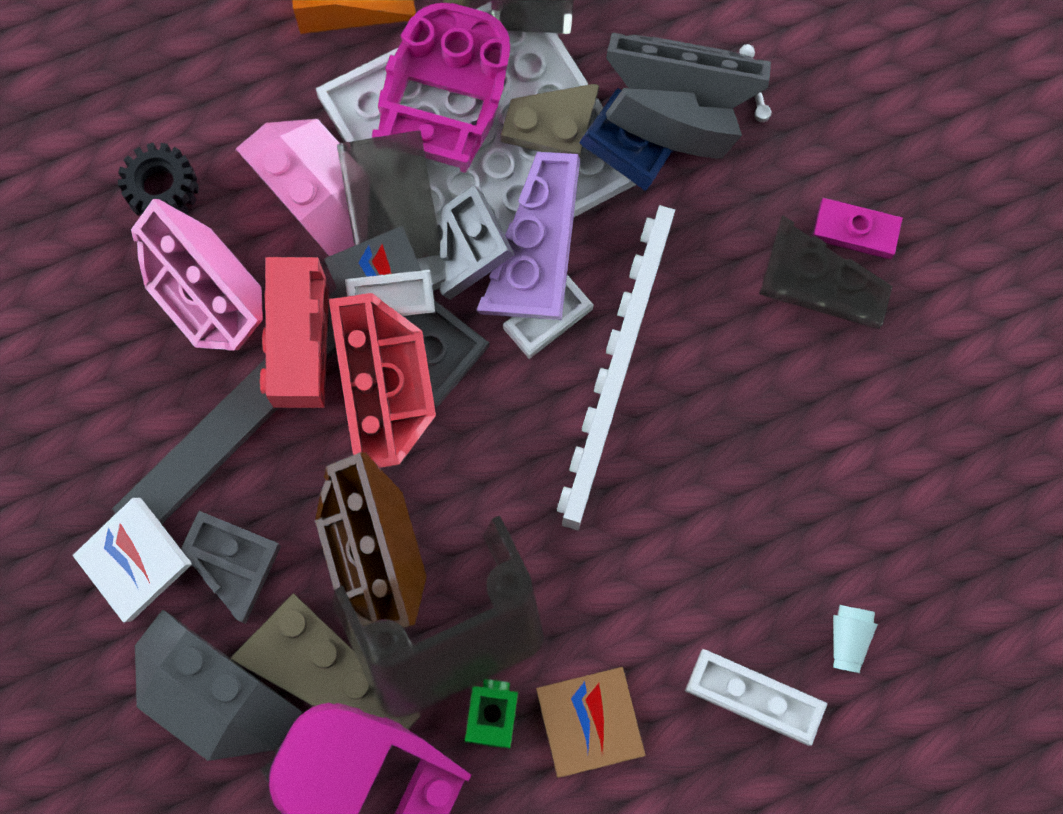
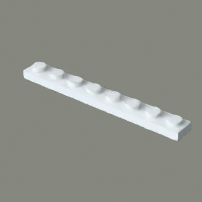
M659 205L655 219L647 217L640 240L647 243L644 256L635 255L629 278L636 280L632 293L624 291L617 314L618 316L625 317L621 331L612 330L606 349V354L613 355L609 370L600 368L594 392L601 394L597 409L588 407L582 431L589 433L585 448L576 446L569 471L577 473L572 489L564 486L557 507L558 512L564 513L562 526L579 530L671 228L675 209Z

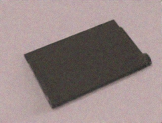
M421 130L337 144L354 246L403 226L416 259L440 255V238Z

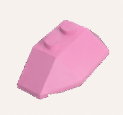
M318 119L265 123L236 148L238 153L329 256L368 240L370 177Z
M153 199L131 229L133 240L137 241L138 261L146 290L194 347L239 350L263 321L261 286L211 228L160 199Z

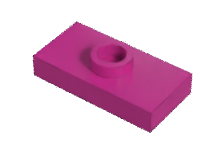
M823 198L819 206L812 240L892 259L895 255L903 217Z

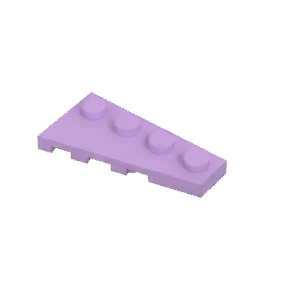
M536 153L518 200L520 204L513 223L510 222L505 234L515 255L491 271L489 276L491 280L485 296L481 297L477 307L479 314L562 320L580 166L578 154Z

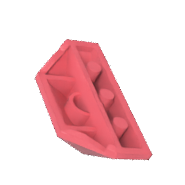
M373 293L329 299L353 455L366 452L380 468L400 465L436 417L423 332Z

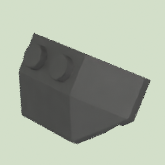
M612 33L606 59L628 88L695 93L698 105L702 107L734 108L767 89L770 80V61L755 60L750 56L728 50L657 37L625 36L620 33Z
M165 610L159 613L135 645L137 708L207 761L277 750L294 722L304 713Z

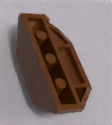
M360 452L326 466L324 473L326 481L320 493L315 523L338 605L358 623L366 627L367 632L374 638L415 625L427 575L403 492L366 452Z

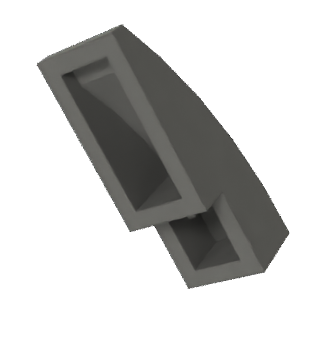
M623 88L606 112L607 120L640 138L674 151L700 157L722 159L742 136L733 108L699 106L695 93Z

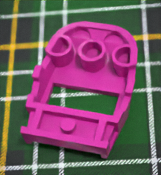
M435 3L422 8L409 20L401 34L402 42L395 55L390 54L385 67L386 78L383 91H380L378 109L381 115L378 130L373 129L372 138L376 148L382 149L384 146L460 168L461 172L466 173L494 124L498 104L504 89L510 54V38L503 24L491 14L454 3ZM408 81H415L483 100L484 103L476 125L401 105L400 103Z
M325 703L304 712L290 728L273 762L269 777V788L273 803L282 814H358L391 745H394L421 758L395 814H449L464 781H469L471 774L426 741L404 728L401 724L385 716L381 718L365 713L361 709L340 703Z

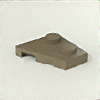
M589 84L511 99L500 135L501 142L539 152L578 154L580 158L583 146L579 142L589 128L599 92V85Z

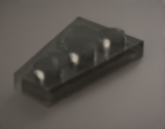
M782 215L759 294L880 329L884 322L893 286L853 260L843 259L826 248L827 243L814 235L812 238L794 227L793 221Z

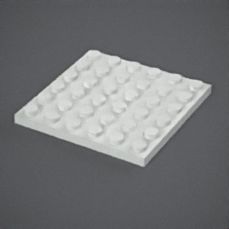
M494 0L476 9L491 14L503 24L510 38V54L504 89L498 104L494 124L466 173L461 172L458 167L384 146L382 149L376 148L372 132L373 129L378 130L381 115L378 109V101L386 78L385 67L390 54L395 55L397 49L316 88L321 103L354 160L370 177V188L394 229L403 226L421 270H430L433 291L440 288V282H445V261L440 258V242L443 238L441 208L475 185L483 192L504 235L510 222L513 223L520 204L518 200L536 153L539 151L501 142L500 135L511 99L589 85L535 0ZM409 80L400 104L476 125L484 101ZM598 99L595 103L589 127L603 109ZM583 147L580 157L574 217L636 185L585 147Z

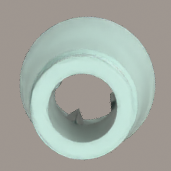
M839 605L838 616L833 615L834 668L860 673L861 664L864 662L878 625L873 623L875 612Z

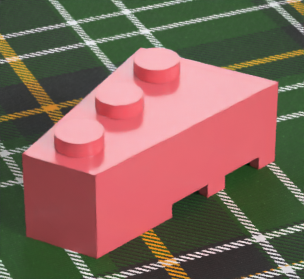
M265 257L264 301L266 328L263 329L262 346L263 352L266 353V368L261 369L260 390L262 394H266L273 408H324L330 287L318 257Z

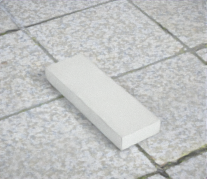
M705 649L701 650L685 689L690 694L808 746H811L827 706L826 702Z

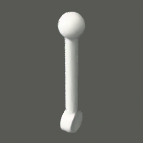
M744 45L740 48L739 53L753 58L755 50L751 45ZM762 92L754 96L757 105L755 118L759 122H766L771 116V109L765 105Z

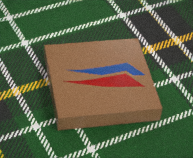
M623 667L536 688L557 778L646 756Z

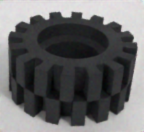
M148 143L147 152L143 153L139 146L133 150L137 156L135 159H132L129 155L125 157L123 161L127 168L121 166L119 168L118 174L122 179H118V187L122 191L121 194L137 216L139 214L142 215L153 199H160L184 214L189 212L186 207L187 203L194 206L197 199L193 193H199V186L196 182L198 179L190 162L185 155H182L179 149L174 147L171 151L168 144L161 143L160 150H157L154 143ZM166 171L173 175V185L166 192L159 195H150L144 191L145 181L154 173Z

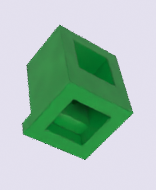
M484 679L483 687L473 686L465 736L466 743L510 749L518 692L509 691V682ZM490 705H495L501 710V717L496 722H488L484 718V711Z

